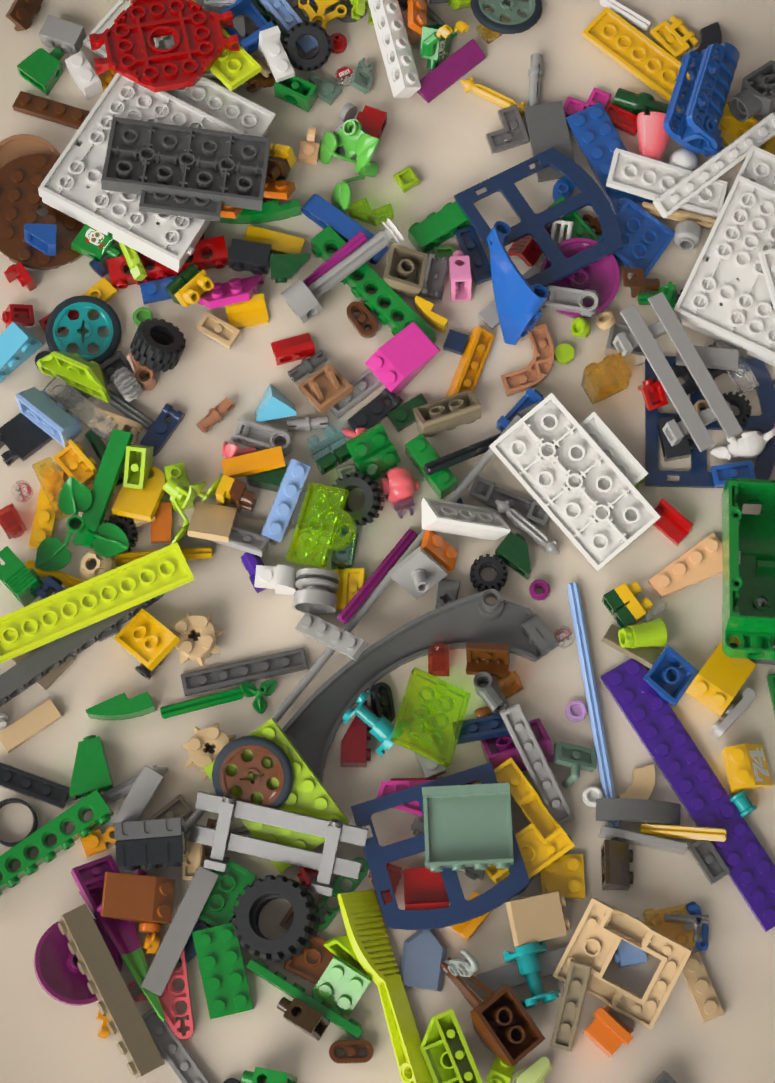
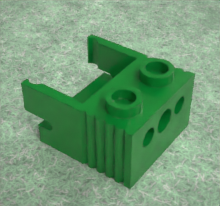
M6 546L0 551V558L5 562V565L0 564V580L24 607L28 606L39 597L34 591L37 587L40 588L43 582L33 568L28 570L10 548Z

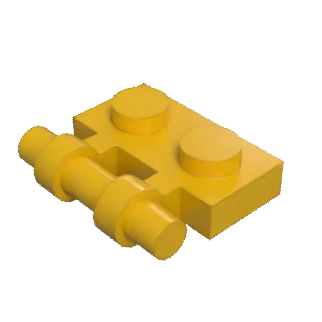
M673 15L669 19L672 23L671 25L664 20L650 31V35L666 52L678 59L690 50V46L687 43H691L696 47L700 41L696 38V34L693 31L688 30L682 19H678Z

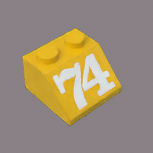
M744 743L723 748L721 756L731 794L773 786L763 744Z

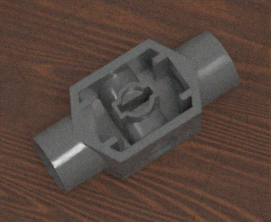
M771 60L745 76L742 81L741 92L729 99L730 112L738 121L745 122L756 114L767 116L775 112V61Z

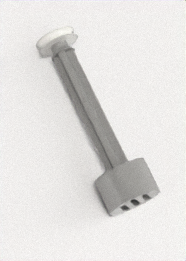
M388 218L386 222L382 221L386 230L379 231L374 237L307 287L299 279L281 293L285 302L303 324L323 309L317 301L318 298L387 245H390L392 239L398 245H400L399 242L401 240L404 241L398 227Z

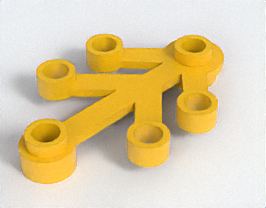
M298 0V6L300 9L305 10L310 18L309 22H319L325 30L330 21L337 17L344 18L347 14V8L344 5H338L334 11L324 15L328 7L341 0H314L318 6L317 14L310 6L309 0H304L307 2L305 5L300 3L303 0ZM343 9L344 13H338V10Z

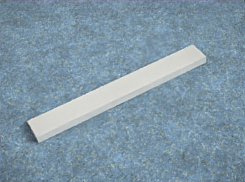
M774 113L768 114L653 201L663 219L743 160L752 145L759 148L775 135Z

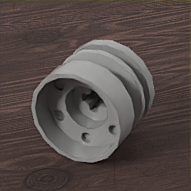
M318 568L298 570L296 572L297 581H295V587L299 590L294 592L293 608L299 612H309L314 615L335 613L337 596L333 593L338 591L339 575L333 571Z

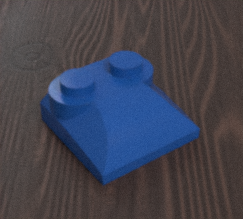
M667 645L643 679L658 692V695L663 700L668 701L671 705H676L699 671Z

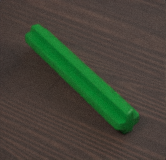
M237 687L163 706L160 708L162 718L166 719L240 700L243 698L241 688Z

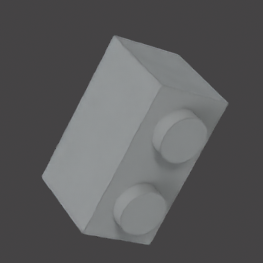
M51 15L47 16L39 33L42 44L48 48L58 47L66 54L78 53L83 40L86 38L84 26Z

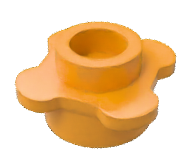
M153 932L150 936H146L142 947L145 949L144 954L156 953L160 943V937L155 936L156 933Z

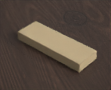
M49 699L0 732V741L8 753H10L61 719L62 716L51 699Z

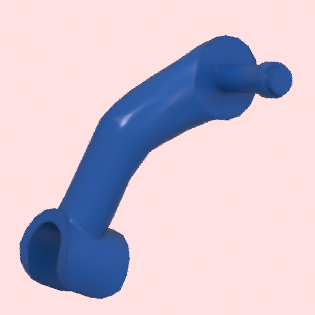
M695 902L685 905L688 914L702 915L701 908ZM695 917L696 920H697V922H698V924H699L700 921H701V918H700V917ZM702 924V942H696L695 947L699 951H706L708 949L709 927L708 924Z

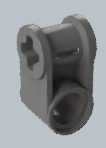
M444 578L439 581L435 609L457 600L460 581Z

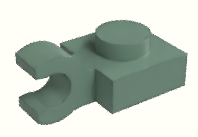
M311 73L308 77L309 82L317 85L318 98L330 106L342 92V88L328 78L322 81L315 73Z

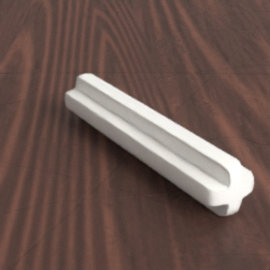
M600 0L602 6L608 7L640 29L647 31L650 27V20L617 0Z

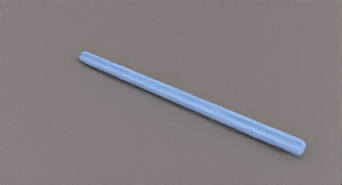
M576 582L569 583L567 590L604 798H616L579 585ZM620 821L608 822V826L613 828H619L621 825Z

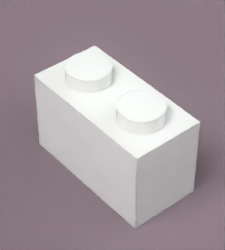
M82 51L65 59L70 76L86 100L103 92L100 78L96 75V72Z

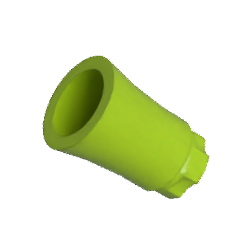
M657 618L619 629L618 638L622 648L664 647L667 643V629L663 620Z

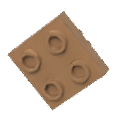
M330 363L298 385L299 391L321 414L354 391L352 385Z

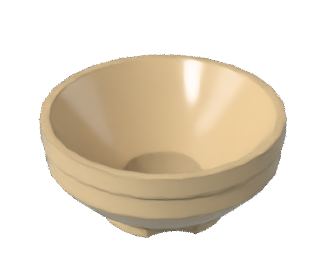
M94 549L87 551L79 564L80 575L85 581L116 568L114 557H101ZM96 559V567L93 570H89V561Z

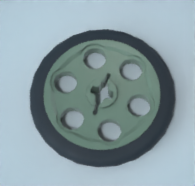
M471 0V9L476 19L484 27L501 34H517L529 30L538 22L542 14L541 0H528L525 3L520 0ZM492 8L494 12H487L484 9ZM523 12V13H525L527 16H526V17H520L517 13ZM506 17V18H508L510 21H509V22H503V21L500 20V18Z

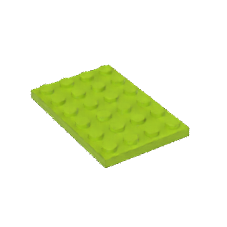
M273 717L248 735L265 737L275 742L284 750L290 760L293 769L292 790L287 800L278 809L327 820L332 818L339 819L344 824L350 823V820ZM248 749L242 752L243 759L251 761L253 759V752ZM265 756L262 762L265 767L271 768L274 766L272 757ZM215 760L203 769L211 780ZM228 764L226 767L229 775L234 776L237 774L238 769L236 765ZM250 771V774L248 776L241 779L248 778L252 779V781L255 782V779L260 775L253 774V772ZM271 777L268 779L267 784L269 788L277 789L279 781ZM234 785L231 788V793L239 797L242 795L243 790L239 785ZM254 792L252 800L255 803H262L263 795L260 792ZM241 819L255 838L308 850L315 849L325 841L324 837ZM271 860L280 873L292 865Z

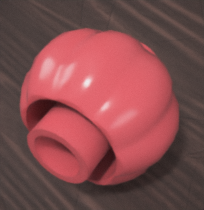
M394 467L385 473V478H381L380 489L383 490L382 495H385L389 502L403 505L412 500L415 491H419V480L415 479L412 472L408 469Z

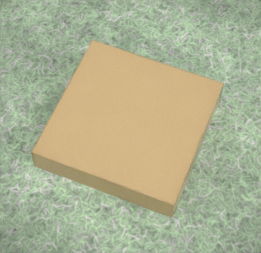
M197 501L189 524L188 536L229 543L237 515V508Z

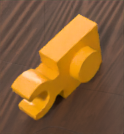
M114 827L108 828L104 834H102L100 829H97L85 838L80 837L87 858L108 850L106 844H115V839L110 838L111 833L114 832Z

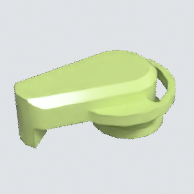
M541 1057L529 1067L520 1069L513 1076L512 1083H515L516 1079V1083H545L544 1079L552 1070L549 1059Z

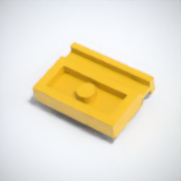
M365 568L335 569V573L339 575L338 591L334 593L337 596L336 611L343 610L366 582Z

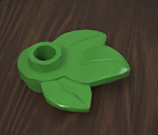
M356 119L347 120L343 124V128L339 129L335 134L338 141L337 147H344L348 159L356 155L355 146L360 135L366 134L362 131L361 123Z

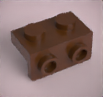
M14 0L6 17L16 25L14 27L16 31L30 28L32 19L40 11L43 0Z
M466 643L467 675L488 672L491 676H508L510 664L509 644Z

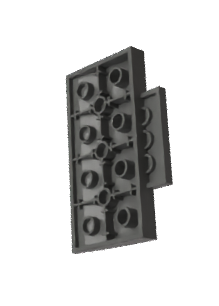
M113 117L101 179V190L141 195L139 211L218 222L220 221L222 206L262 211L271 138Z

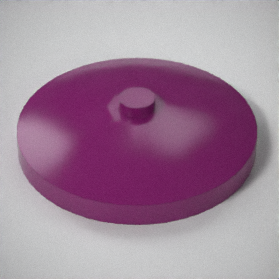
M572 238L557 244V246L566 258H570L599 242L588 238ZM613 254L551 285L578 290H596V293L599 294L598 309L596 311V314H598L611 304L617 294L620 283L618 263ZM546 257L543 260L540 272L551 267ZM592 299L583 301L585 307H591L594 304ZM556 310L567 317H588L582 316L579 313Z
M94 919L121 974L123 960L98 921ZM58 921L45 931L37 943L34 953V970L37 980L49 996L61 1003L72 1006L94 1003L98 999L95 994L93 995L87 985L89 981L86 975L80 972L77 964L79 960L76 954L73 955L68 947L69 940L66 934L63 935L61 933Z

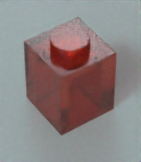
M13 503L0 510V524L9 540L23 535L27 528Z
M443 643L428 645V677L449 676V645Z

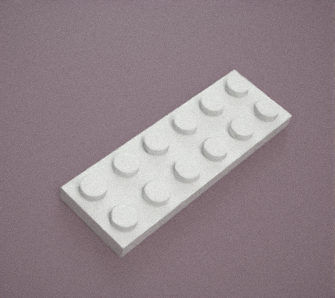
M616 148L613 153L606 186L655 201L693 171ZM716 179L679 207V209L717 218L723 207L728 182Z

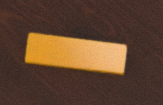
M481 326L472 329L446 397L469 389L474 393L496 336L495 334Z

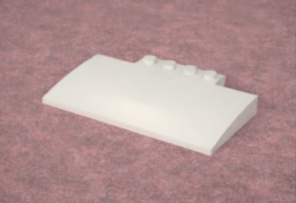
M552 393L489 446L597 571L660 519L659 514L634 487L648 475V472L595 412L579 424Z

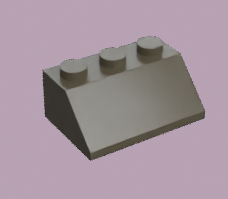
M470 389L413 408L418 430L424 437H433L439 432L453 430L459 425L471 424L481 418L482 411L480 402Z

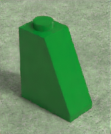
M90 735L83 738L84 741L78 742L69 790L73 801L88 796L96 789L102 793L114 787L100 736Z

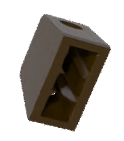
M283 997L277 1005V1009L284 1012L283 1017L288 1022L318 1041L330 1024V1021L322 1013L297 998L290 1001Z

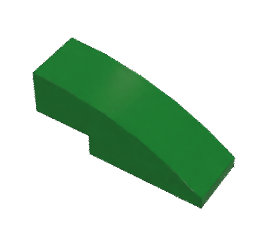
M148 691L129 700L124 692L86 709L90 719L114 721L137 718L156 711Z

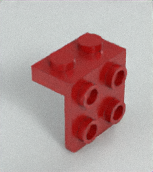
M426 867L405 868L403 870L405 910H433L449 907L448 895L440 872H430V869H426Z

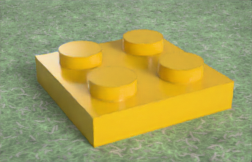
M583 854L563 855L540 871L541 893L559 890V894H564L565 899L586 898Z

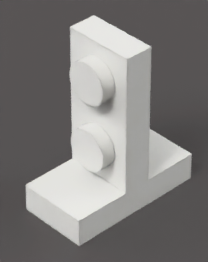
M278 25L260 31L258 43L260 57L265 56L276 82L295 76L294 69L280 41L281 32Z

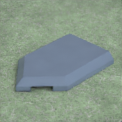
M434 929L418 930L404 941L399 974L405 987L441 992L444 972L440 964L446 960L447 946Z

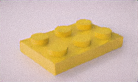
M143 608L113 638L150 671L181 641Z

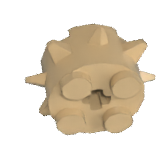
M187 612L186 618L177 622V624L170 625L174 634L181 640L174 647L180 654L179 663L183 664L187 660H191L192 662H199L201 666H204L205 660L212 653H221L217 646V637L224 633L222 629H214L211 623V614L198 616ZM194 636L198 637L197 641H193Z
M219 723L204 729L196 726L194 728L195 734L189 742L182 744V747L188 751L191 758L185 767L195 766L202 773L203 780H206L208 777L203 769L216 759L218 753L225 745L236 738L235 734L226 736L220 730ZM212 748L214 753L210 754L207 752V749Z

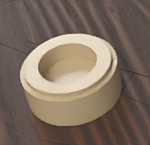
M604 311L597 316L595 323L599 329L606 330L615 324L616 316L612 311Z

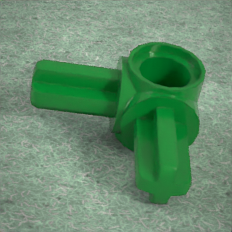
M670 281L667 285L660 287L657 293L638 294V304L650 305L648 299L663 292L674 310L677 304V286Z

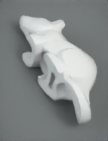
M775 429L764 434H758V431L742 433V438L736 440L735 436L727 438V446L716 447L710 453L719 459L726 460L728 463H731L733 458L738 457L755 458L762 453L766 443L775 436Z

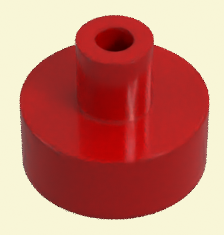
M341 33L332 34L330 36L331 52L335 54L343 53L347 48L346 37Z

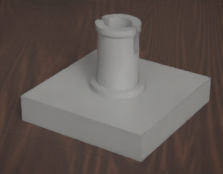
M420 546L388 571L389 576L416 599L448 575L447 570Z

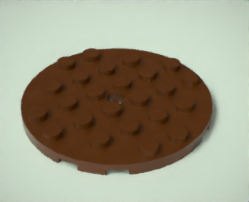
M30 154L14 159L0 169V252L8 257L10 261L16 264L21 262L27 268L38 270L56 269L68 263H73L83 256V254L71 249V243L85 224L43 203L42 197L39 196V186L60 156ZM44 206L48 213L45 216H40L37 213L38 208ZM26 223L55 224L57 226L56 256H48L25 242L24 225Z

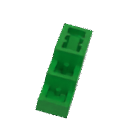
M277 199L263 203L262 211L243 208L236 219L220 217V222L229 224H258L279 221L301 215V207L298 199L279 205Z

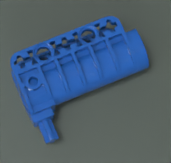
M728 42L711 44L701 51V55L696 51L684 54L663 122L665 132L682 147L693 153H703L706 157L715 155L723 149L721 146L723 138L720 136L722 131L719 129V124L740 57L738 49ZM687 72L689 74L690 80H688L686 77ZM677 105L679 106L680 113L676 110Z

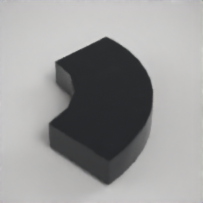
M718 22L700 29L702 41L700 46L694 51L701 55V51L709 45L722 43V33Z

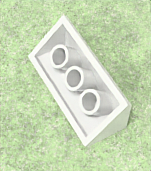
M429 498L422 499L423 530L493 541L510 533L511 529L500 514L497 513L496 509Z

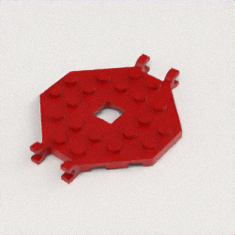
M132 0L127 10H123L114 20L115 23L110 29L107 28L101 34H89L91 49L97 50L105 44L107 58H94L96 75L111 69L154 93L192 87L225 49L239 51L238 36L232 35L224 38L221 25L227 28L234 27L232 11L217 14L213 11L208 12L202 8V5L192 0ZM173 35L174 46L167 49L155 47V37Z

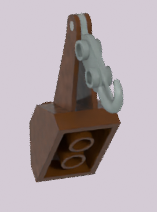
M461 949L460 953L466 959L448 957L440 964V967L473 1008L470 1011L473 1028L484 1045L503 1063L513 1067L545 1040V1037L509 984H502L495 991L490 989L473 976L474 972L479 969L478 962L474 956L467 950ZM474 992H475L480 998H482L483 1001H481V1000L474 994Z

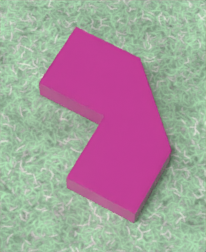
M594 87L587 103L568 96L563 106L565 117L600 102L605 109L610 102L612 94Z

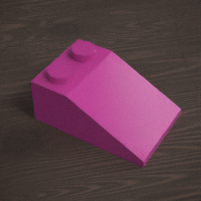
M412 322L381 346L365 364L390 392L400 393L441 350L415 322Z

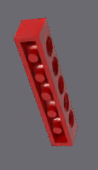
M224 235L199 240L194 247L193 254L188 257L192 258V260L185 262L179 272L138 253L144 269L148 266H153L151 270L145 269L148 276L142 281L134 280L132 273L126 274L130 269L124 256L107 259L112 286L118 289H125L128 285H140V283L179 276L191 264L196 265L200 271L212 268L222 269L229 265ZM206 254H211V255H212V256L209 257V258H204V256H205Z

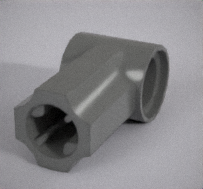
M479 672L475 675L474 686L477 695L484 700L493 714H500V711L509 706V702L493 682L492 676L488 672ZM482 683H488L487 686H479Z

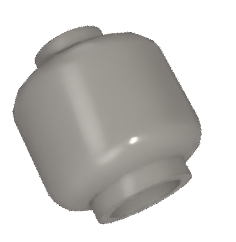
M690 220L678 223L674 234L675 244L682 250H691L697 247L700 242V226Z

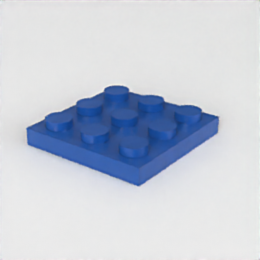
M628 198L616 215L623 248L613 253V256L625 267L644 269V276L646 277L674 238L675 232ZM601 235L597 242L600 243L604 240L603 235Z

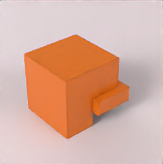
M607 1005L605 1009L600 1006L594 1012L593 1016L595 1019L584 1030L583 1034L606 1056L610 1057L622 1043L625 1046L629 1044L634 1038L630 1035L634 1029L632 1027L629 1028Z

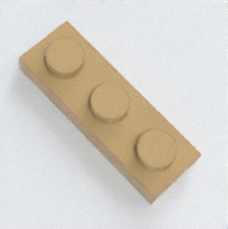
M699 952L691 954L682 970V974L702 1022L705 1023L724 1015V1012Z

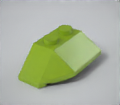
M54 351L36 362L41 373L107 403L111 401L101 366L95 361H86L77 353L71 354L66 351Z
M453 1008L433 1016L420 1046L433 1082L483 1083Z

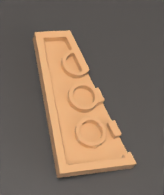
M714 533L710 534L648 580V584L660 598H663L690 585L700 583L707 578L722 574V542Z

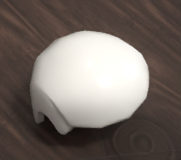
M679 148L670 155L667 164L694 171L698 167V158L692 151Z

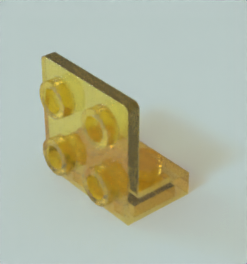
M686 905L654 910V908L644 910L642 913L644 922L652 926V929L690 949L695 947L692 930H685V923L664 922L665 913L688 914Z

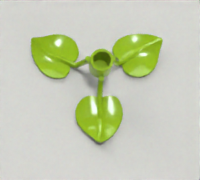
M220 473L219 478L212 484L209 490L201 493V491L207 484L205 481L189 485L188 487L172 476L162 489L171 495L170 500L184 519L181 530L169 545L180 542L188 531L190 523L182 509L190 505L197 495L203 498L201 502H207L215 494L223 476L222 473ZM186 495L187 498L183 506L180 507L176 499L181 500Z

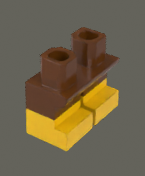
M270 144L266 175L268 180L275 181L278 176L285 177L297 162L291 146Z
M223 474L215 492L217 505L226 506L228 502L236 505L239 513L241 509L252 512L256 504V493L247 490L246 483Z

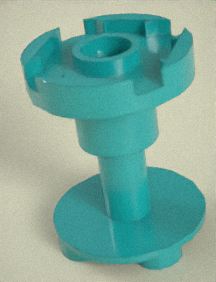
M363 691L356 699L358 703L354 709L349 707L343 714V724L354 714L371 728L369 732L381 742L375 752L382 757L385 753L383 749L385 748L388 751L403 734L401 728L406 729L409 723L402 718L394 726L384 716L377 717L363 705L372 692L366 693Z
M545 941L514 948V953H510V951L503 953L505 963L517 962L521 977L526 976L532 998L521 1001L525 1009L535 1007L538 1001H543V1004L559 998L560 990L544 992L538 973L542 971L538 954L547 950Z

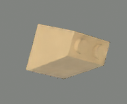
M559 890L510 899L506 902L514 947L565 936L568 934L567 930L571 929L569 917H564L562 909L566 907L564 894H559Z

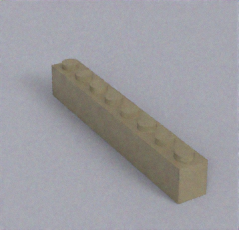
M86 903L63 914L58 919V927L63 935L66 934L69 940L68 947L73 955L76 954L79 960L77 963L78 968L83 975H86L89 981L87 983L88 988L93 995H96L99 1001L97 1003L99 1011L102 1015L105 1014L109 1021L107 1026L112 1035L115 1034L117 1037V1047L120 1053L126 1056L129 1062L127 1067L130 1073L139 1078L164 1065L165 1063Z

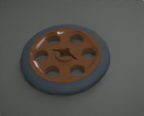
M243 736L232 740L218 753L213 764L212 782L216 795H233L231 793L232 786L239 785L243 793L241 796L236 797V799L255 803L252 800V794L260 792L263 795V801L256 804L280 808L292 790L293 769L288 756L275 742L260 736ZM248 749L253 752V759L251 761L243 759L242 752ZM265 756L273 758V767L267 768L263 765L262 761ZM228 764L236 765L238 769L236 775L232 776L227 773L226 767ZM250 771H252L253 774L260 775L255 779V782H253L252 779L241 778H245L246 776H248L250 774ZM274 777L279 781L277 789L269 788L267 784L269 778Z

